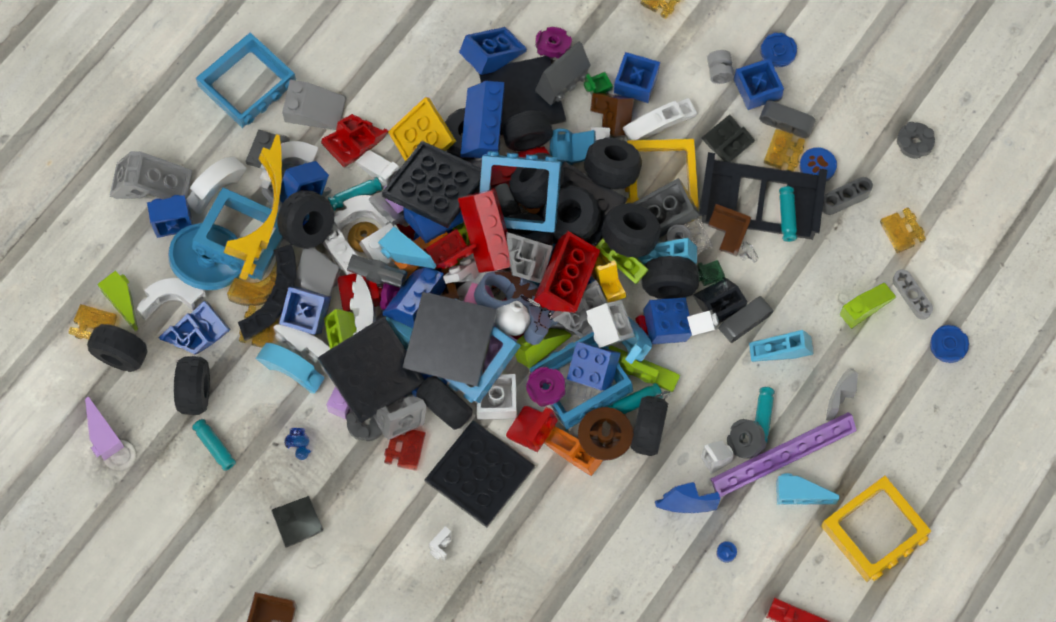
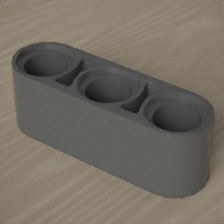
M766 101L759 117L762 123L801 138H809L816 122L815 118L809 114L773 101Z
M861 177L828 192L824 196L822 212L826 215H833L867 199L873 188L872 181L867 177ZM859 187H864L867 190H861ZM843 194H847L851 198H846L843 196ZM827 202H832L834 205H828Z
M508 184L496 186L497 196L504 217L521 213Z
M759 296L726 319L718 329L730 343H733L767 319L773 313V309L762 296Z

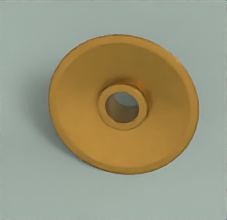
M359 222L353 225L347 236L350 247L357 252L365 253L359 243L378 231L379 228L370 222Z

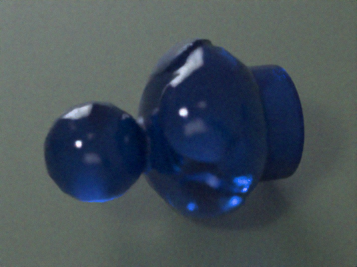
M290 428L289 434L284 439L286 448H297L295 456L299 460H305L309 453H311V450L306 448L309 445L310 439L305 434V429Z

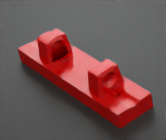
M774 598L766 617L775 622H830Z

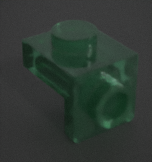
M718 260L705 265L702 262L698 263L699 281L702 282L703 286L725 278Z

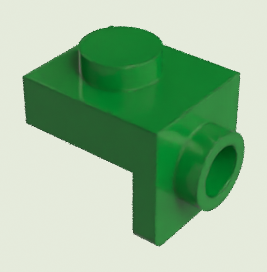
M606 72L593 77L590 74L585 75L584 87L591 95L592 93H606L613 90V85Z

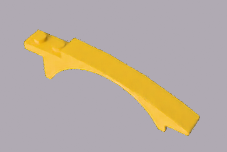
M276 134L270 150L263 147L258 159L266 169L273 187L271 214L251 234L227 241L223 252L245 261L239 278L244 280L247 279L249 274L253 275L256 264L253 263L254 259L259 258L262 249L266 250L278 212L282 183V151L280 135Z
M600 252L591 273L592 277L601 286V291L607 303L626 298V292L618 279L615 260L609 261Z

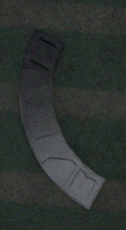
M292 244L274 250L277 275L275 285L265 304L251 316L238 322L244 341L265 331L282 314L288 288L294 287L296 282V258Z

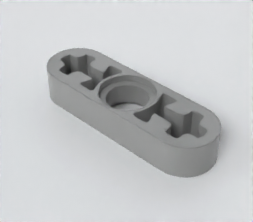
M898 270L893 277L894 286L917 318L923 320L929 318L933 311L932 304L907 270ZM899 277H901V278H904V277H905V278H906L905 283H904V281H902V280L899 281V280H898ZM914 290L917 292L918 297L912 299L908 296L907 292ZM920 308H927L926 313L924 311L920 312Z

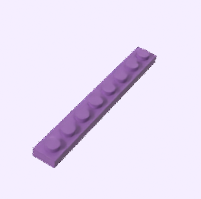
M847 412L711 478L714 491L719 492V496L722 497L856 432L852 414Z

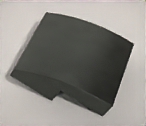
M730 114L701 138L710 149L726 162H731L755 142V139L745 127L741 128Z

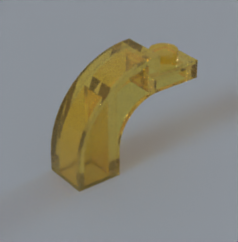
M276 262L268 277L260 282L249 283L234 278L227 292L229 301L243 306L265 304L275 285L277 275Z

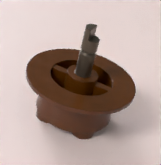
M601 407L587 413L579 424V443L583 450L595 459L604 461L617 459L627 452L632 443L633 428L631 422L622 412L614 408Z

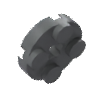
M908 122L899 131L897 145L899 144L900 151L909 158L918 159L921 156H927L935 144L934 131L922 123ZM916 137L921 142H917V144L913 143L914 140L911 138Z
M351 410L346 416L348 431L357 440L373 441L381 436L382 431L373 416L370 418L369 426L359 424Z
M741 419L731 426L730 429L732 430L730 435L727 436V445L731 447L734 455L740 458L751 459L756 457L761 450L765 449L764 430L757 421ZM745 434L749 436L748 443L743 442V439H745Z

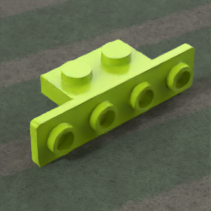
M612 345L608 347L609 350L621 353L618 363L626 374L640 378L646 383H657L660 388L667 391H674L680 378L679 374L645 359L642 362H638L635 359L630 364L625 360L628 352Z

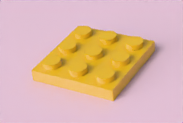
M428 97L421 100L388 131L405 162L421 141L443 151H446L456 142L436 107Z

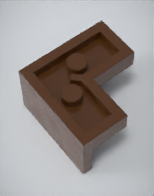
M592 93L590 111L603 114L602 128H610V135H626L623 127L631 123L634 99L610 93Z
M716 204L708 227L725 232L719 250L737 257L752 217Z
M255 592L247 622H293L297 605L294 600Z

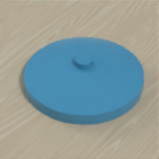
M202 223L189 225L181 229L173 237L168 252L170 267L181 281L197 289L218 290L233 284L239 278L241 271H235L226 264L217 263L212 258L206 255H199L192 250L193 239ZM213 224L206 237L208 240L224 247L227 241L238 239L228 229Z

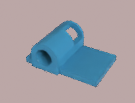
M567 129L553 130V135L550 139V155L557 157V161H562L561 165L564 162L574 165V163L585 161L589 146L596 142L595 131L591 130L573 134Z

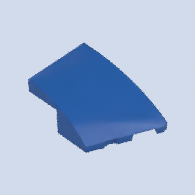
M203 301L191 314L187 313L176 325L170 326L158 338L196 355L214 344L231 329L207 301Z
M690 482L672 488L663 495L664 499L655 501V506L671 512L703 513L717 510L720 496L719 492L699 496L695 483Z

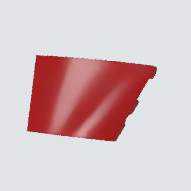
M351 114L338 121L336 131L322 138L321 144L343 167H346L359 159L367 150L375 147L388 134V130L385 128L383 130L373 126L372 122L362 120L360 117Z

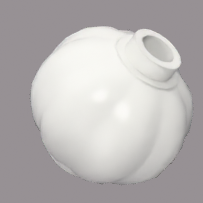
M513 301V303L497 309L496 327L508 336L520 335L530 325L531 320L528 309L519 301Z

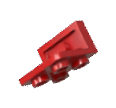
M455 229L426 247L424 251L435 262L437 266L435 269L442 267L444 270L457 264V259L466 258L474 253L473 249L477 245L476 243L466 245L459 231Z
M358 274L343 275L337 279L343 311H353L350 310V300L354 298L352 285L353 282H356ZM362 276L369 289L374 307L380 306L382 287H377V283L371 282Z
M524 406L507 431L506 437L538 453L558 420L553 410L548 407L543 412H540L529 406Z

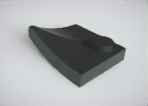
M309 496L271 510L285 548L323 532L322 525Z

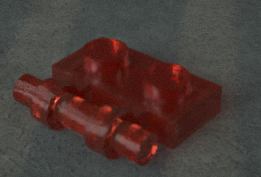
M412 429L406 432L405 435H399L390 439L388 448L384 452V463L391 465L393 458L399 459L398 467L417 471L426 432ZM397 442L403 443L401 452L395 450Z

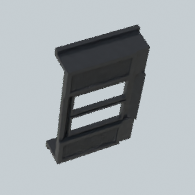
M708 152L699 214L702 216L701 223L709 224L716 204L736 211L742 177L761 180L756 220H750L747 229L782 234L781 224L762 221L766 184L769 181L787 184V186L794 189L797 237L813 240L815 233H820L827 170L820 169L818 175L719 161L715 160L716 153Z

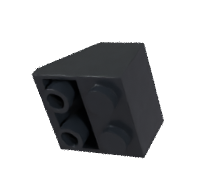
M727 278L693 294L703 312L712 310L713 314L716 313L719 323L745 307L748 302L739 287Z

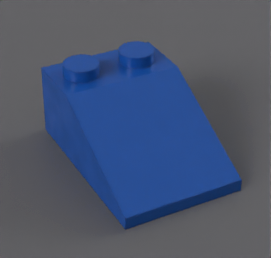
M506 27L466 35L459 53L478 73L483 75L495 72L525 53L527 48Z

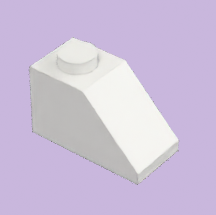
M712 310L687 317L692 336L717 329L716 325L719 324L716 313L713 314Z
M719 441L705 445L701 459L710 473L713 474L730 464L734 454L729 445Z

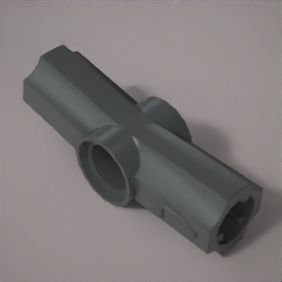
M352 254L347 267V271L364 276L367 280L377 284H382L383 282L402 288L407 279V272L404 270L390 267L379 260L373 259L371 261Z

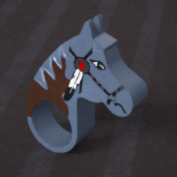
M504 271L489 272L483 276L474 291L476 303L485 307L498 309L501 306L513 303V301L521 302L528 309L530 315V325L524 332V338L530 344H539L548 333L549 327L556 326L558 323L551 317L555 311L548 310L533 301L539 287L527 279L512 275V273ZM492 285L501 289L506 294L507 301H499L492 298L487 293L485 286Z

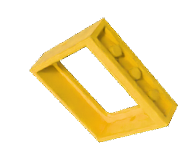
M694 139L627 140L638 152L686 151L688 193L698 209ZM637 180L634 184L625 188V192L629 193L626 204L639 200Z
M886 476L880 478L825 519L821 525L866 582L871 579L876 581L883 575L882 571L888 567L890 570L899 563L897 559L901 556H904V558L909 556L914 551L913 547L917 544L919 546L925 544L929 540L928 536L931 533L930 528ZM884 490L915 527L916 533L877 563L871 564L838 523Z

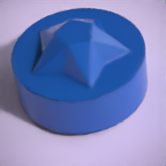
M728 541L722 542L716 551L718 559L725 563L732 562L737 555L736 546Z

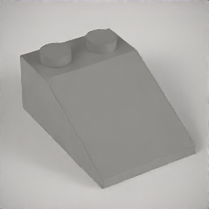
M290 80L282 111L284 121L286 123L336 130L338 121L342 119L346 96L308 82Z

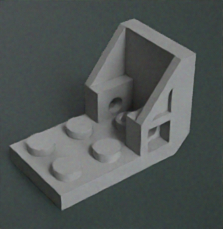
M131 151L116 164L110 197L116 199L143 198L150 194L161 199L171 198L173 195H185L187 199L192 170L141 151Z
M406 395L387 408L383 407L377 410V414L373 417L384 437L389 440L424 425L426 404L418 397L413 395L408 397Z

